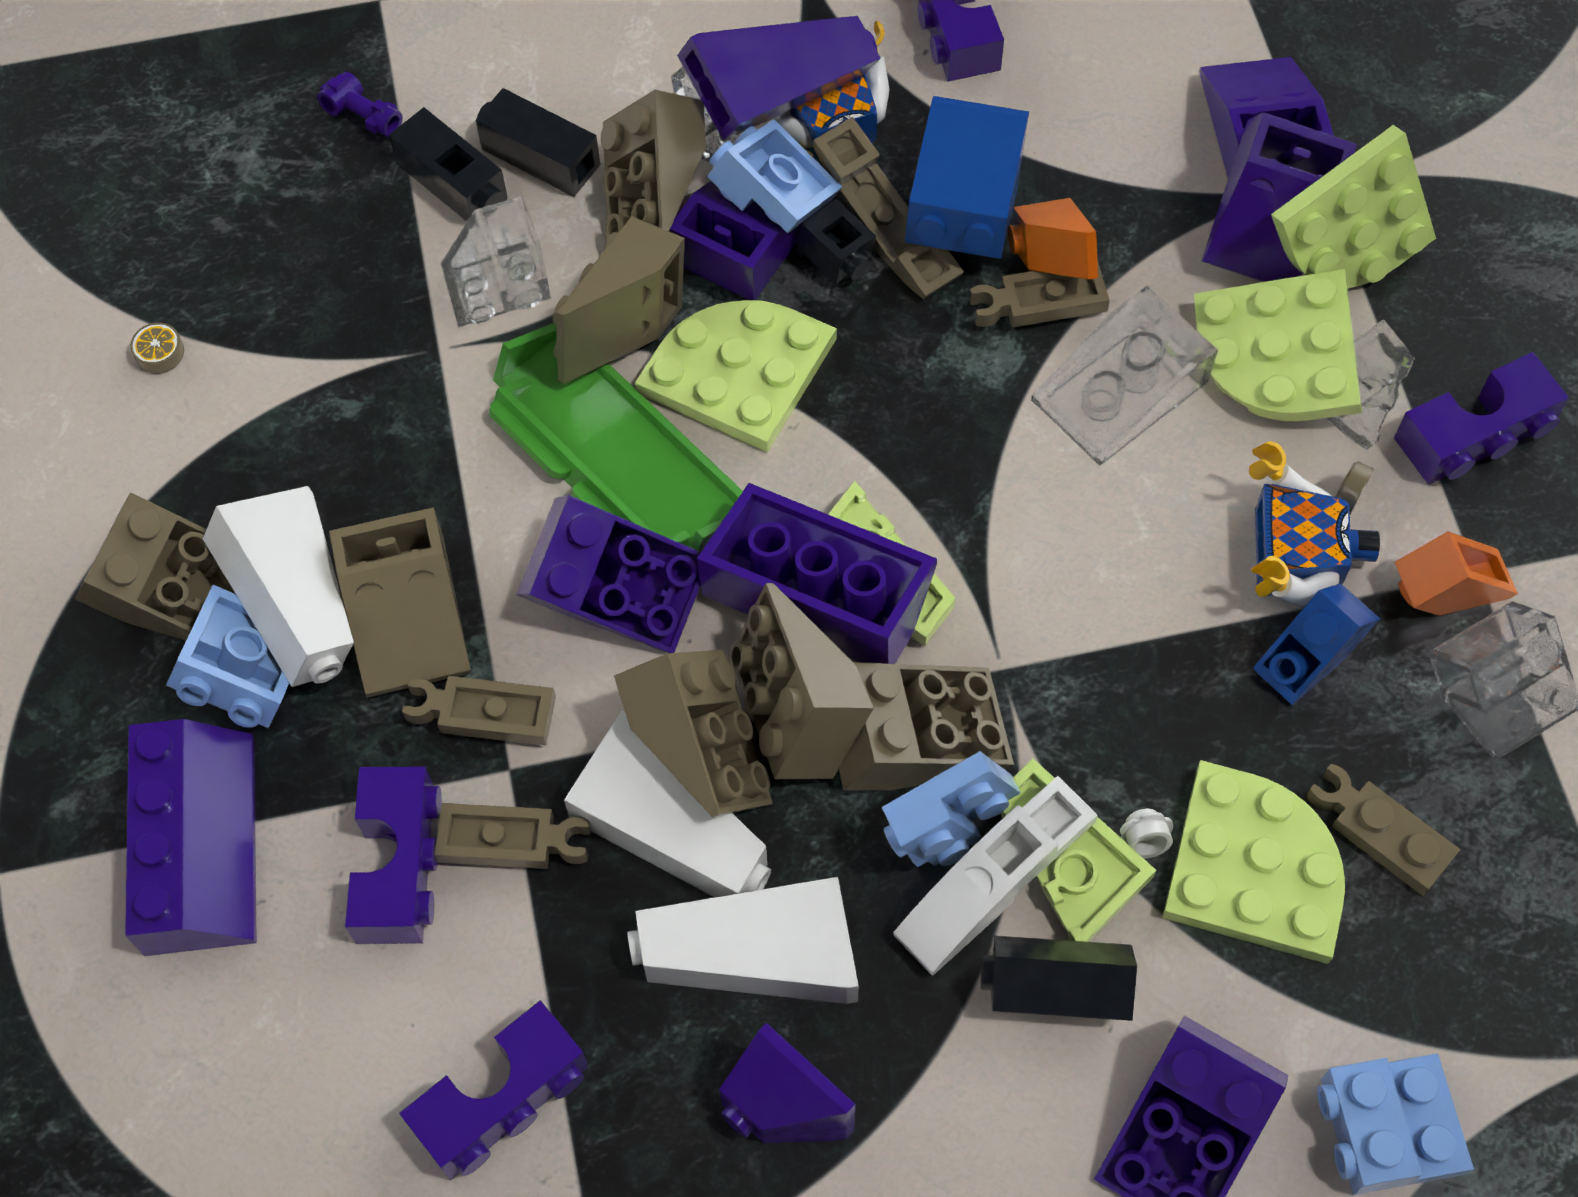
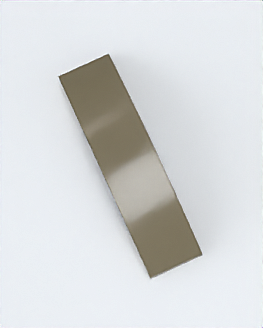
M853 117L813 140L812 145L822 167L842 186L841 190L837 193L842 203L876 235L874 249L910 289L924 300L964 273L949 250L904 243L908 206L878 166L877 161L880 154Z

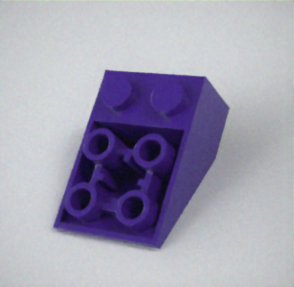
M1292 57L1200 67L1199 74L1227 178H1229L1247 120L1263 112L1334 136L1323 98Z
M1264 112L1247 120L1201 262L1261 282L1302 276L1303 273L1288 259L1271 214L1353 155L1357 144Z
M709 181L691 195L675 217L669 232L685 238L684 269L748 300H756L797 243L801 224L787 233L780 225L771 221L756 202L741 211L733 202L727 200L721 194L719 188L712 181Z
M570 495L554 499L516 595L566 616L658 650L674 653L701 586L697 558L701 552Z
M1184 1015L1094 1180L1122 1197H1226L1284 1093L1289 1075Z

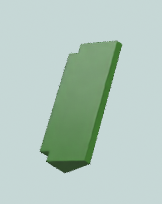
M549 324L503 343L493 381L500 388L497 389L494 401L490 404V417L547 474L557 479H564L572 487V497L702 552L743 491L609 363L566 384L559 382L557 359L554 357V348L557 342L556 324Z

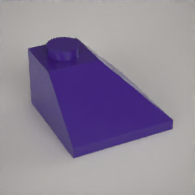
M767 1023L757 1032L719 1089L721 1104L725 1107L721 1112L722 1117L744 1138H747L752 1132L763 1143L847 1140L854 1132L856 1104Z

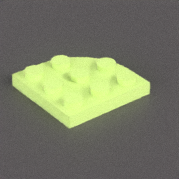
M1394 125L1271 214L1283 249L1290 262L1304 275L1345 269L1348 288L1380 281L1389 272L1436 239L1406 133Z
M1345 269L1194 293L1199 349L1211 379L1224 395L1227 394L1233 400L1247 407L1248 412L1280 421H1306L1362 413Z
M741 300L717 304L684 319L666 335L637 378L635 389L645 398L768 453L836 341L837 328L791 308L762 300Z
M1200 760L1162 918L1329 964L1333 958L1343 909L1345 876L1338 847L1327 826L1304 800L1284 786L1251 773Z

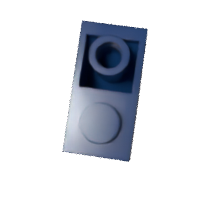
M1341 583L1321 589L1253 669L1293 705L1344 661L1378 623L1380 618Z

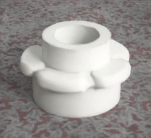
M1141 809L1127 817L1126 823L1120 829V838L1142 858L1156 857L1167 851L1173 843L1171 836L1173 822L1169 817H1164L1162 813L1156 812L1153 809Z

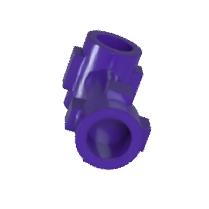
M345 71L335 78L332 77L320 87L321 91L317 94L320 106L329 115L337 116L347 108L366 119V129L374 134L379 132L389 137V134L402 124L403 116L398 111L397 106L389 101L385 103L379 99L374 103L362 96L363 87L360 81L350 72Z

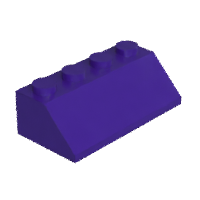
M748 483L698 556L697 563L703 596L748 615L751 606L756 604L765 584L774 583L848 658L860 663L895 664L914 633L937 566V558Z
M187 719L129 725L125 936L144 956L257 943L254 736L250 733Z

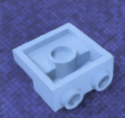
M775 119L758 130L751 125L737 138L734 144L730 141L725 142L709 160L713 169L707 177L719 188L721 194L727 200L733 202L741 211L756 202L764 210L767 217L780 225L787 233L830 202L842 188Z
M212 585L166 686L175 689L177 696L189 705L203 706L209 703L228 711L229 718L239 726L250 728L259 724L269 728L289 682L237 595Z
M979 751L884 805L882 809L890 824L884 827V833L894 852L900 858L908 854L917 867L926 862L934 866L939 863L941 866H948L958 862L970 850V846L982 839L973 820L978 817L980 820H985L1002 813L1009 806L1008 800L1019 795L1020 791L1009 772Z
M1438 1053L1388 1062L1387 1058L1333 1067L1320 1079L1322 1085H1319L1317 1088L1319 1107L1326 1121L1332 1120L1338 1143L1334 1145L1336 1167L1343 1180L1349 1179L1353 1195L1466 1175L1474 1170Z

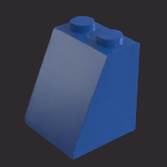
M933 96L909 200L904 243L1001 259L1017 194L1029 111Z

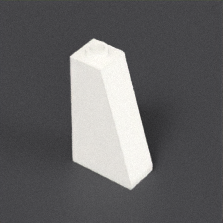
M309 486L216 506L203 541L291 687L311 681L323 683L334 678L342 670V665L354 641L314 495Z
M621 710L564 799L569 818L582 817L587 819L590 823L591 831L713 897L763 890L771 873V869L766 867V845L733 813L711 817L630 729L626 713Z
M838 877L635 911L638 930L628 932L631 960L633 966L643 964L647 982L843 1004L858 1002L859 985Z

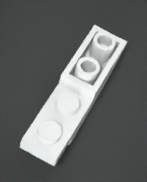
M1057 776L1022 808L1017 805L977 842L910 912L893 932L894 936L933 976L1014 903L1015 895L1096 823L1098 815Z

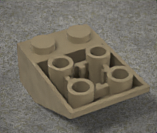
M654 89L603 121L601 145L604 149L605 161L603 190L607 201V222L605 227L607 240L613 232L619 233L631 216L664 230H670L706 148L704 104L701 99Z
M633 216L630 217L619 233L613 232L605 244L604 252L594 264L589 263L584 268L579 284L569 297L563 296L555 307L553 323L556 324L557 342L554 348V357L557 359L559 382L566 384L660 338L682 308L684 237Z
M130 492L84 579L75 600L122 622L187 640L212 585L234 594L235 592L203 541L207 529Z
M434 507L329 531L337 577L366 697L408 688L409 680L425 679L432 683L445 680L448 676L458 677L471 674L446 546Z
M766 583L756 604L751 606L747 621L737 641L732 644L729 653V662L737 674L744 694L745 709L753 718L759 735L761 753L767 757L774 779H833L874 707L857 666L774 583Z
M723 650L667 653L614 675L630 729L711 817L773 804L769 793V776L765 767L759 762L752 741V723L748 715L742 710L735 688V671L731 663L726 659Z
M853 662L859 670L874 709L839 768L843 790H896L921 785L979 751L1003 769L1014 765L989 668Z

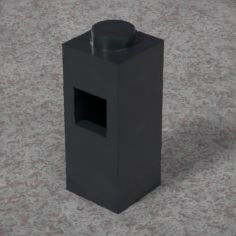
M502 88L491 102H487L481 107L475 120L482 150L573 197L577 195L601 165L597 135L505 88Z
M425 107L389 134L397 165L471 226L474 227L485 217L495 214L508 199L502 169Z
M994 935L993 955H982L981 990H991L992 1011L1133 1021L1137 963L1132 945Z

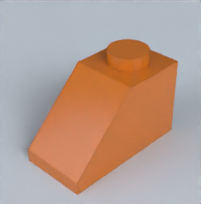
M1071 198L1013 207L1014 224L1008 226L1009 247L1012 254H1018L1028 270L1087 280L1098 278L1096 230Z
M1449 531L1394 562L1402 579L1398 583L1399 589L1406 602L1415 609L1438 616L1507 600L1518 594L1497 548Z

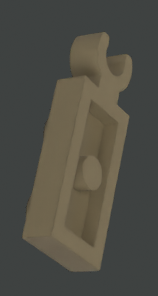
M1099 263L1098 278L1087 280L1030 271L1002 276L1001 289H996L990 285H977L970 289L969 297L970 305L985 303L990 306L989 308L976 310L975 323L979 327L991 326L1000 317L1009 316L1012 327L1108 312L1110 302Z
M448 676L445 690L436 689L431 682L425 679L409 680L408 688L411 695L427 698L425 703L419 707L403 706V715L412 724H425L434 718H439L437 725L440 733L547 745L556 699L554 688Z
M1330 764L1323 775L1327 781L1335 786L1336 792L1327 793L1321 787L1314 784L1306 795L1309 802L1316 808L1325 811L1334 810L1339 814L1332 828L1422 896L1427 893L1461 850L1370 781L1360 791L1356 790L1351 786V779L1347 772L1337 765Z
M442 803L434 856L438 863L548 869L549 854H559L568 863L582 864L588 860L586 848L571 847L567 842L575 834L590 835L591 827L589 821L582 817H571L565 819L559 825L553 824L554 816L552 809Z

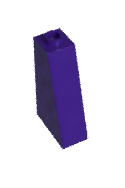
M858 16L698 33L691 36L677 54L723 141L744 132L751 125L755 127L864 76L881 59L877 52V45L873 35L864 28Z

